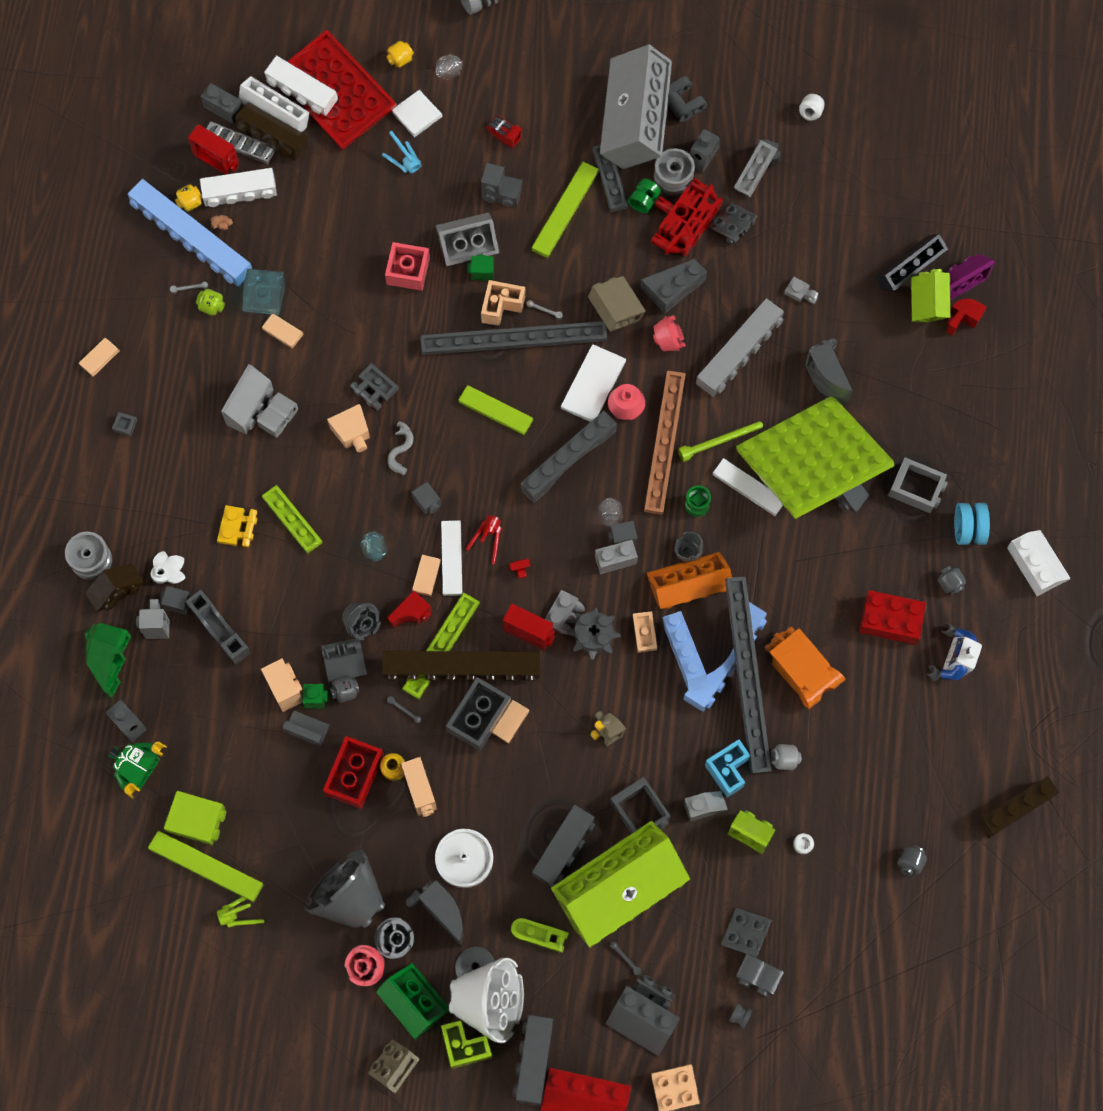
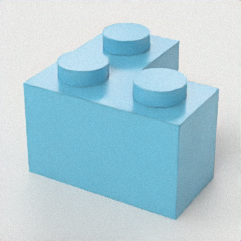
M739 739L706 760L705 767L726 798L742 789L745 785V781L736 768L747 762L750 754Z

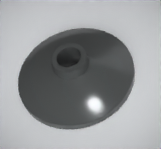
M470 947L464 950L456 961L455 970L457 977L473 971L471 968L473 963H478L480 968L494 962V957L489 951L481 947Z

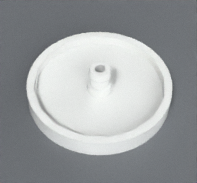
M458 829L450 832L440 841L435 853V863L440 876L447 883L459 888H469L478 885L489 875L493 866V851L488 840L479 832L471 829Z

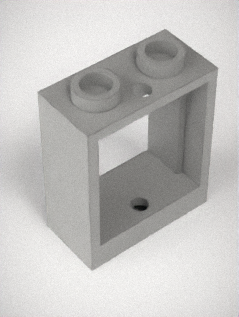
M904 457L888 496L931 513L933 508L937 509L941 498L938 497L939 493H944L948 484L945 481L947 474ZM908 469L938 481L931 501L900 489Z

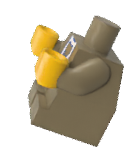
M602 711L595 714L598 721L594 726L598 731L594 730L590 734L594 740L602 736L605 739V745L609 746L623 737L626 728L618 718L611 713L604 715Z

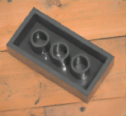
M529 1015L528 1020L523 1022L522 1034L525 1035V1041L520 1042L519 1048L522 1062H517L516 1076H519V1082L514 1083L512 1095L516 1097V1103L541 1106L553 1027V1019Z

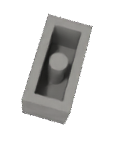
M633 540L595 550V559L600 574L637 564L638 556Z

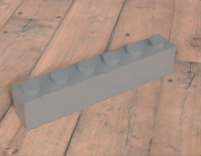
M766 298L697 376L696 385L712 397L717 393L720 394L726 387L725 383L728 380H733L737 375L738 368L740 366L744 367L749 361L748 357L759 350L761 347L760 343L763 340L767 341L774 327L778 328L782 324L784 311Z

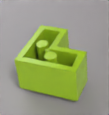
M462 1021L441 1026L452 1069L492 1058L487 1036L466 1041Z

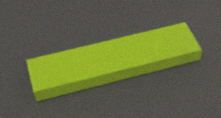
M467 385L459 399L460 404L522 435L526 434L533 422L532 417Z
M277 485L262 495L263 500L307 554L323 543Z

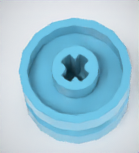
M957 503L954 529L958 545H969L971 540L976 545L987 544L990 519L986 503H974L972 508L969 503Z

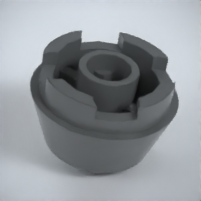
M353 602L345 608L342 615V622L347 633L352 638L364 640V637L370 634L374 635L381 624L379 611L370 603Z
M389 918L383 921L375 931V945L384 957L397 959L404 956L410 947L413 946L414 933L404 920Z

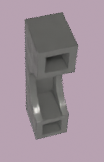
M199 590L185 601L190 610L235 665L251 654L247 645L227 624L202 590Z

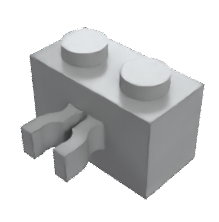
M151 599L150 609L140 610L139 616L136 617V626L146 639H169L170 620L164 609H160L159 600Z

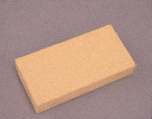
M273 313L262 326V330L292 349L303 336L302 331Z
M104 338L79 362V365L94 377L119 352V349L108 339Z
M422 555L412 592L415 591L418 594L427 596L432 595L441 559Z
M512 700L492 731V734L509 744L528 715L529 709Z

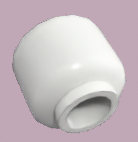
M808 94L800 104V115L809 121L818 119L823 112L824 101L817 94Z

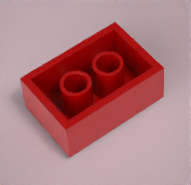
M869 590L865 598L859 633L916 645L921 635L926 602Z
M345 736L324 786V795L362 809L379 769L380 762L384 757L383 750Z

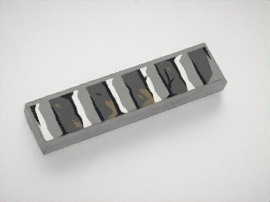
M211 121L207 127L209 131L233 144L237 153L265 164H269L276 151L264 142Z

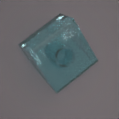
M247 268L244 280L242 310L245 312L279 315L286 286L284 272Z

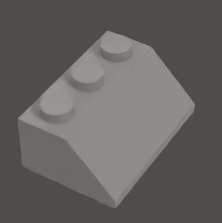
M489 212L436 225L446 266L470 261L471 256L478 254L490 256L499 253L493 220Z
M248 364L221 411L226 425L244 434H247L249 429L252 430L256 422L255 418L264 409L266 399L272 396L274 390L271 380L250 364Z

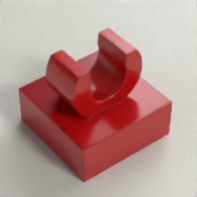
M528 558L508 563L510 571L516 570L519 579L527 577L525 567L530 566Z

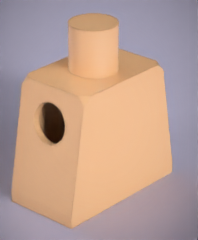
M360 404L327 419L330 429L345 448L354 446L358 453L367 449L364 440L370 436Z

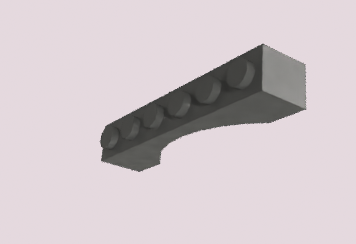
M603 411L521 482L522 493L534 504L548 492L553 484L576 461L609 439L616 432L617 423Z

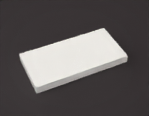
M592 344L561 405V409L589 422L593 421L600 414L626 363V359Z

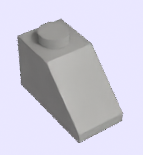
M722 791L702 793L685 798L684 806L690 822L728 810Z

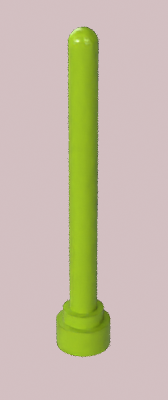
M760 421L693 447L686 445L679 447L678 454L682 462L688 461L695 453L761 429L763 423Z

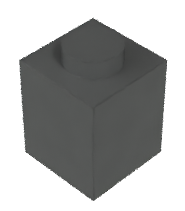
M428 482L412 491L414 501L425 516L439 510L441 500Z
M634 521L611 525V530L608 532L609 542L615 545L633 540L634 545H637L638 538Z
M167 586L165 592L161 593L160 603L164 610L187 615L189 607L185 601L191 597L189 591Z

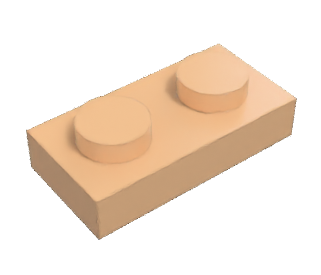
M652 611L634 613L633 623L638 653L657 651Z

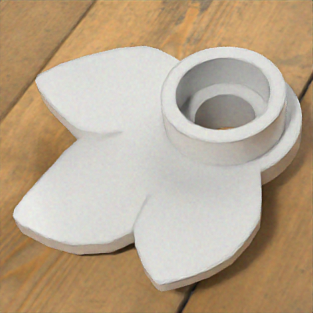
M164 551L159 552L153 559L152 580L158 584H163L166 581L176 584L183 581L185 575L180 570L183 567L184 558L177 555L168 557Z

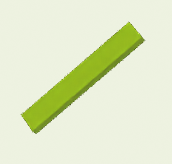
M582 162L532 246V251L546 258L550 256L597 176L598 168Z
M463 592L426 651H450L480 602ZM418 678L417 681L407 680L402 690L420 699L431 681H427L426 678Z
M160 831L156 833L148 847L154 853L253 903L263 887L262 882Z

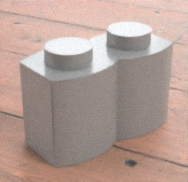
M279 392L275 396H271L268 401V407L265 410H261L257 415L258 426L277 438L298 410L297 403Z

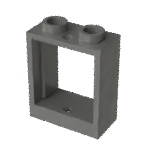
M644 777L610 799V803L631 834L637 831V829L620 805L644 790L661 815V818L654 822L660 830L669 824L668 821L671 817Z

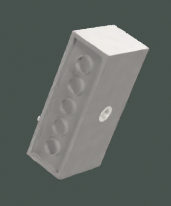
M650 44L611 58L600 154L622 169L662 157L672 61Z

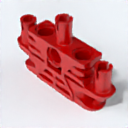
M694 178L675 205L661 196L657 199L655 207L668 213V215L659 226V233H655L651 243L665 250V255L683 253V257H686L712 221L723 203V199H718L717 194L713 190V184L708 186ZM710 198L714 201L713 204L708 202ZM682 244L685 248L678 247V245Z

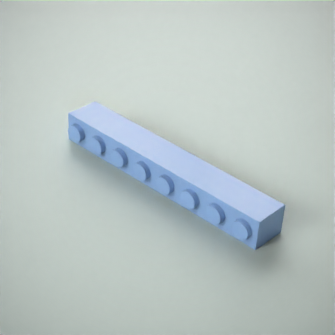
M142 179L128 193L129 203L134 209H140L147 219H153L161 230H167L175 241H181L189 252H195L199 260L209 263L211 269L216 273L220 272L223 274L224 279L230 284L234 283L239 286L253 272L251 264L145 180Z

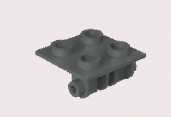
M730 203L707 227L726 236L727 243L732 245L755 224L754 222L758 216L734 203Z
M351 639L321 646L329 683L345 675H349L351 678L367 675L360 640Z
M735 908L721 945L757 957L772 920Z

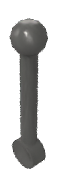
M393 696L388 697V704L398 707L413 718L415 723L421 722L420 716H415L395 701Z
M612 941L610 948L617 951L633 969L635 975H640L641 969L636 967L617 947L618 944L615 941Z

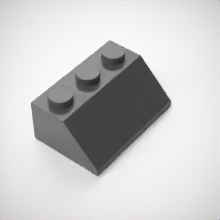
M626 986L606 1025L659 1057L680 1018Z

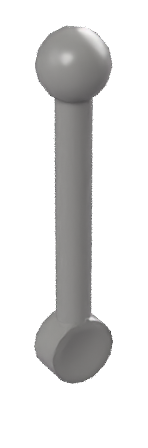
M202 282L201 284L183 287L171 286L170 291L172 294H175L181 290L201 287L206 289L208 283Z
M531 300L526 303L529 308L534 307L554 315L558 320L562 319L563 314L560 311H551L534 304Z

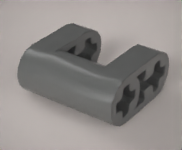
M687 76L669 85L667 106L681 123L702 112L707 107V102L702 96L696 97L688 103H685L680 96L692 87V83Z

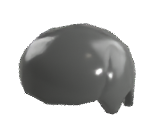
M686 531L680 539L676 540L674 551L677 557L684 562L696 561L702 555L703 541L699 534Z

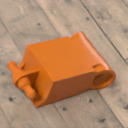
M788 627L786 631L774 634L771 643L765 646V651L770 652L773 657L771 664L793 690L799 694L801 702L807 710L811 709L821 700L824 692L834 690L845 681V677L838 670L830 666L828 661L800 628L794 632L793 627Z

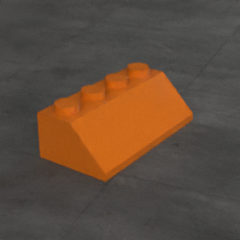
M720 552L702 556L696 561L682 562L647 572L655 601L660 609H668L677 604L689 603L694 599L706 598L711 594L726 592L725 579L732 578L730 567Z

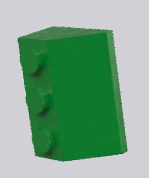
M413 963L388 978L376 991L414 1039L427 1032L450 1012L448 1005Z

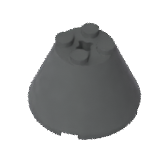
M359 849L346 856L348 860L344 863H336L317 883L308 896L310 900L309 905L305 904L304 906L309 914L352 928L360 926L366 928L372 922L371 917L383 909L385 903L383 902L368 857L363 850Z

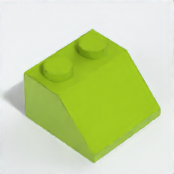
M740 810L729 829L728 835L763 854L775 829L772 828L773 825L765 820L761 822L755 819L753 813L747 810L744 812Z

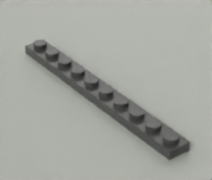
M603 321L421 335L422 355L607 341L606 325Z
M746 576L726 578L725 586L747 751L750 754V774L770 772L772 770Z

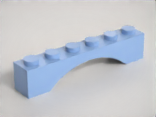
M749 602L755 641L757 638L755 633L758 629L762 630L767 623V620H765L767 613ZM734 648L730 656L720 667L706 675L708 686L691 692L687 690L683 700L704 712L706 707L708 709L711 708L715 701L714 695L716 692L720 693L726 685L724 680L727 676L731 677L736 670L734 666L736 663Z

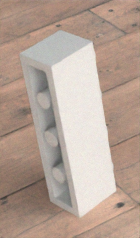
M278 56L274 58L264 72L268 84L273 87H279L288 96H294L302 105L307 104L317 114L322 113L326 116L338 100L336 91Z
M252 76L240 85L238 99L241 100L242 104L246 105L250 102L300 132L307 128L310 113Z
M272 168L200 179L205 207H216L219 204H234L239 201H253L258 198L268 199L277 196Z

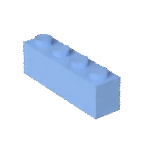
M682 612L664 616V629L688 691L691 692L708 686L706 672Z

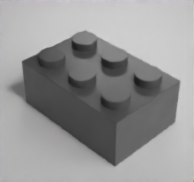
M477 677L447 723L446 731L476 750L481 751L510 705L511 697Z

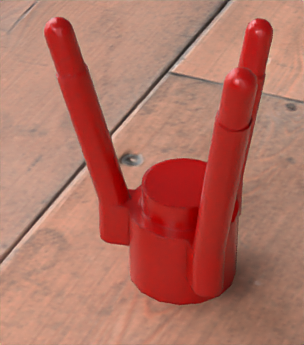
M487 515L485 521H482L480 528L465 548L466 551L471 548L482 531L484 533L480 542H484L487 534L493 535L495 533L491 562L494 565L499 536L502 530L499 527L501 520L495 516Z

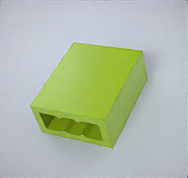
M933 269L931 273L920 272L919 276L911 277L912 321L927 323L950 318V273H943L941 269Z
M177 791L164 830L167 833L213 845V842L217 841L220 834V829H218L220 822H223L226 817L225 807L221 803Z

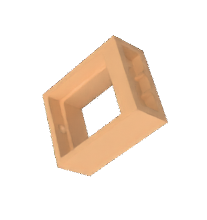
M418 757L401 763L418 816L426 817L432 815L437 810L421 758Z

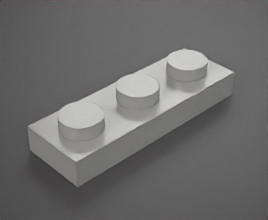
M761 140L735 184L734 189L751 197L777 152V148Z

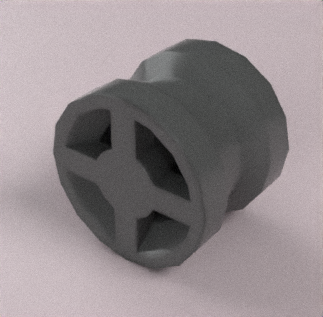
M737 1003L729 1022L737 1023L744 1029L753 1010L744 1009L741 1004Z

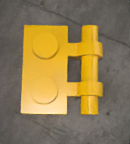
M225 505L217 542L237 546L238 539L243 540L242 546L248 548L254 536L252 532L254 525L257 523V511L250 509L249 516H244V508ZM242 523L247 524L245 532H240Z

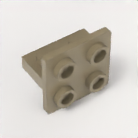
M391 1040L384 1047L383 1053L378 1060L372 1064L368 1074L396 1093L419 1061V1058L401 1044Z

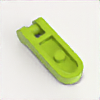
M524 918L516 919L511 926L513 936L519 940L559 953L564 951L563 944L564 940L568 938V932ZM551 935L557 936L555 943L550 942Z

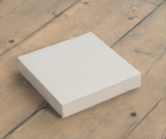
M420 90L392 110V114L414 137L442 117V113Z

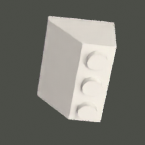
M1041 530L1028 532L1012 540L1007 547L1036 596L1070 580L1069 575Z

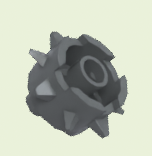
M597 608L583 615L577 613L575 615L577 619L575 628L567 630L568 634L575 637L576 644L573 650L575 652L583 650L584 653L590 655L591 659H594L595 655L601 654L603 651L611 654L613 652L610 646L612 639L621 636L620 633L613 631L612 622L615 617L613 615L608 617L603 613H599ZM592 631H596V636L592 635Z

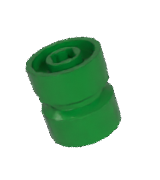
M642 179L637 185L636 191L629 197L628 203L636 211L646 214L660 195L661 190L653 181Z
M700 485L693 486L688 490L685 510L692 517H702L708 512L711 501L709 490Z

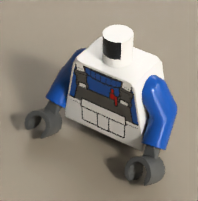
M944 623L949 629L947 631L941 630V632L948 637H953L954 635L955 637L953 638L943 670L939 671L934 665H931L928 668L932 673H927V675L934 681L940 677L942 679L960 680L975 668L982 645L977 642V638L972 632L960 628L956 630V627Z

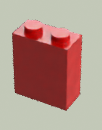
M511 603L503 618V631L544 651L547 646L551 647L555 639L554 624Z

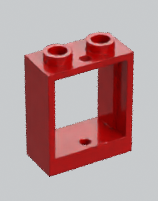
M198 124L188 137L193 155L225 175L234 172L239 165L234 145Z

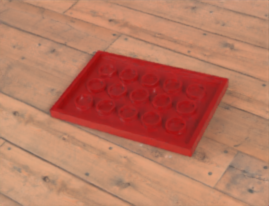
M328 30L324 31L287 61L336 91L338 100L326 116L322 113H315L307 104H299L303 109L310 112L309 115L342 151L397 107L396 102Z

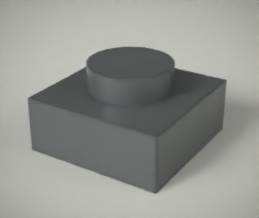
M118 412L112 430L131 437L137 423V418Z

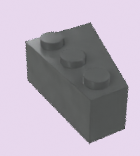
M693 259L641 279L640 289L666 314L706 281L707 271Z

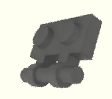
M372 363L359 375L362 383L358 385L356 382H353L350 385V388L354 390L358 397L361 396L367 401V405L374 407L377 411L382 407V404L378 402L380 398L387 402L399 390V386ZM368 387L375 392L372 396L366 392Z

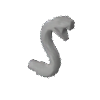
M399 421L397 427H400V430L395 434L405 435L406 441L390 451L387 462L391 470L405 475L407 469L397 463L395 457L397 454L407 451L413 444L414 438L410 428L404 422Z

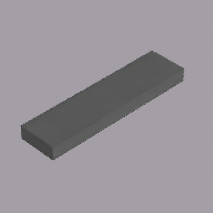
M601 145L592 147L610 212L628 209L616 164L600 154Z

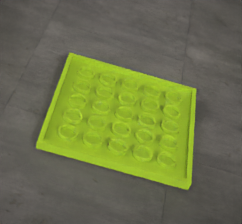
M831 396L736 446L738 453L795 519L894 467V461L837 399Z

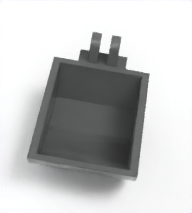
M834 338L827 341L823 340L821 345L818 344L810 348L805 362L806 369L813 384L827 398L830 396L834 397L840 404L848 405L853 391L834 352L837 340Z
M437 880L433 883L431 881L427 883L422 889L424 891L422 894L415 890L406 900L407 906L412 908L420 901L425 909L462 947L463 923L459 908L453 897Z

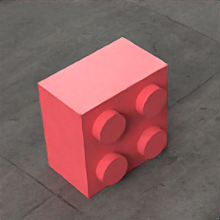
M393 242L385 273L386 285L422 291L430 260L429 248Z

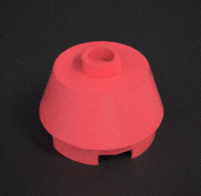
M674 315L670 317L665 316L653 327L655 333L653 335L656 345L660 346L662 351H679L680 348L686 346L685 343L681 342L684 336L680 326L674 323V320H676Z
M623 384L610 393L608 407L616 418L633 420L643 412L645 398L642 392L635 386Z
M367 945L357 946L350 951L345 960V968L350 976L349 979L357 985H373L383 975L384 957L373 947Z

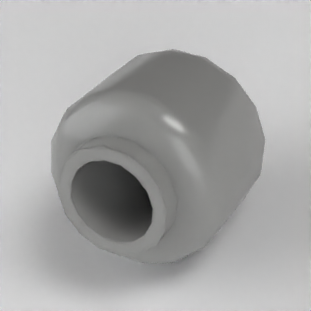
M778 744L771 751V763L778 770H794L801 762V753L798 752L795 745Z

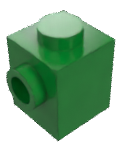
M483 254L471 256V263H468L467 269L468 274H471V280L493 281L494 256Z
M303 684V705L305 709H325V702H328V690H325L324 685Z

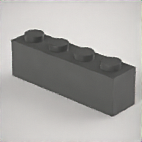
M574 805L534 868L532 876L550 887L562 881L564 877L562 872L565 867L570 868L575 859L573 857L575 851L582 849L585 843L583 838L586 833L591 834L596 825L593 823L595 817Z

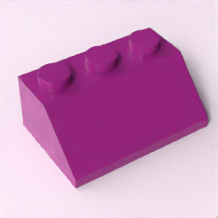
M977 254L974 257H967L959 266L957 264L952 266L947 272L950 273V301L988 279L995 261Z

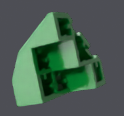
M94 623L86 631L84 637L87 639L86 664L105 694L112 699L121 682L117 676L126 660L123 652L131 635L127 630L103 623Z

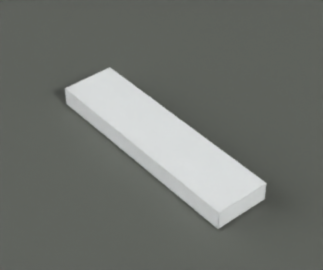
M724 458L713 472V476L772 515L776 516L782 508L783 504L768 487Z
M441 521L443 596L462 595L461 521Z

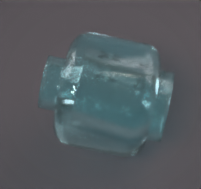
M378 532L365 534L360 542L364 557L372 559V561L382 560L388 551L384 536L378 534Z

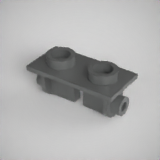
M640 974L632 989L646 998L652 994L653 998L651 1001L668 1010L675 997L672 994V990L666 986H659L654 983L655 981L651 977Z

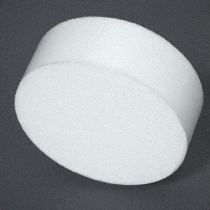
M802 833L794 839L793 847L799 854H808L814 847V841L810 835Z

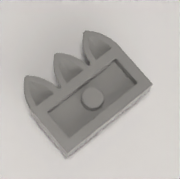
M561 590L545 620L554 624L555 631L567 635V630H571V627L566 622H577L576 614L572 611L583 612L585 608L578 601L577 597Z

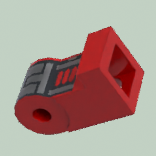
M498 115L487 125V130L493 136L512 149L522 138V128L517 125H511Z

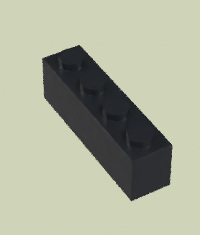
M940 234L928 235L874 277L883 292L895 291L947 251L948 248Z

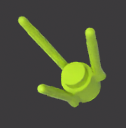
M243 897L222 906L223 909L217 910L220 924L222 926L227 924L228 928L237 925L264 923V919L234 921L237 919V912L251 906L248 903L234 909V906L246 900Z

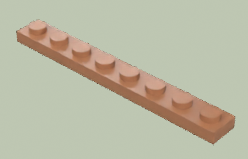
M667 371L644 512L663 515L686 373Z

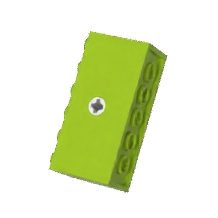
M650 821L551 887V890L574 930L590 948L610 933L615 932L625 923L633 920L635 916L665 898L675 889L683 886L690 878L669 837Z

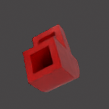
M973 299L957 301L950 310L951 316L946 323L949 325L946 332L953 336L961 322L975 329L987 306Z

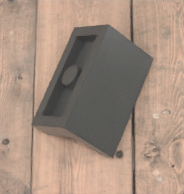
M293 711L289 722L285 721L283 730L287 734L321 747L330 725Z

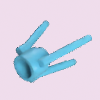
M390 131V135L406 156L402 161L404 164L402 165L385 153H382V156L401 168L404 173L408 171L410 174L416 172L421 167V161L416 157L407 141L405 144L410 154L395 134Z

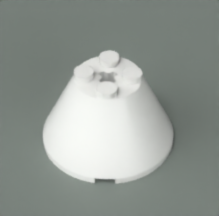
M510 958L498 959L458 977L457 980H452L450 985L452 992L449 1004L450 1013H454L458 1018L494 1042L503 1043L508 1041L514 1034V1032H511L514 1025L519 1024L521 1018L524 988L522 976L517 974L516 968L518 965Z

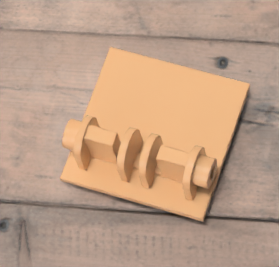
M692 1064L651 1073L659 1111H670L700 1103Z

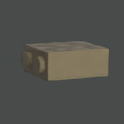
M624 276L613 277L602 284L596 283L592 286V290L588 295V298L610 332L640 321L645 313V309Z

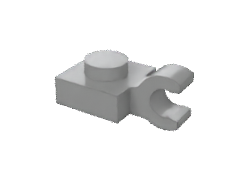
M793 277L784 292L785 295L798 302L805 299L812 304H815L819 293L809 290L810 285L796 277Z

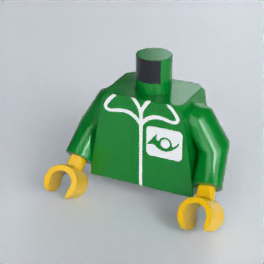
M142 742L133 745L127 744L123 751L117 747L111 749L109 757L116 761L113 765L115 770L114 776L119 787L130 798H134L132 793L135 790L138 792L141 790L160 761L157 755L163 756L160 750L163 747L166 748V745L161 742Z

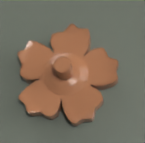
M225 215L214 216L210 219L211 227L214 229L219 227V229L225 230L233 224L232 219Z

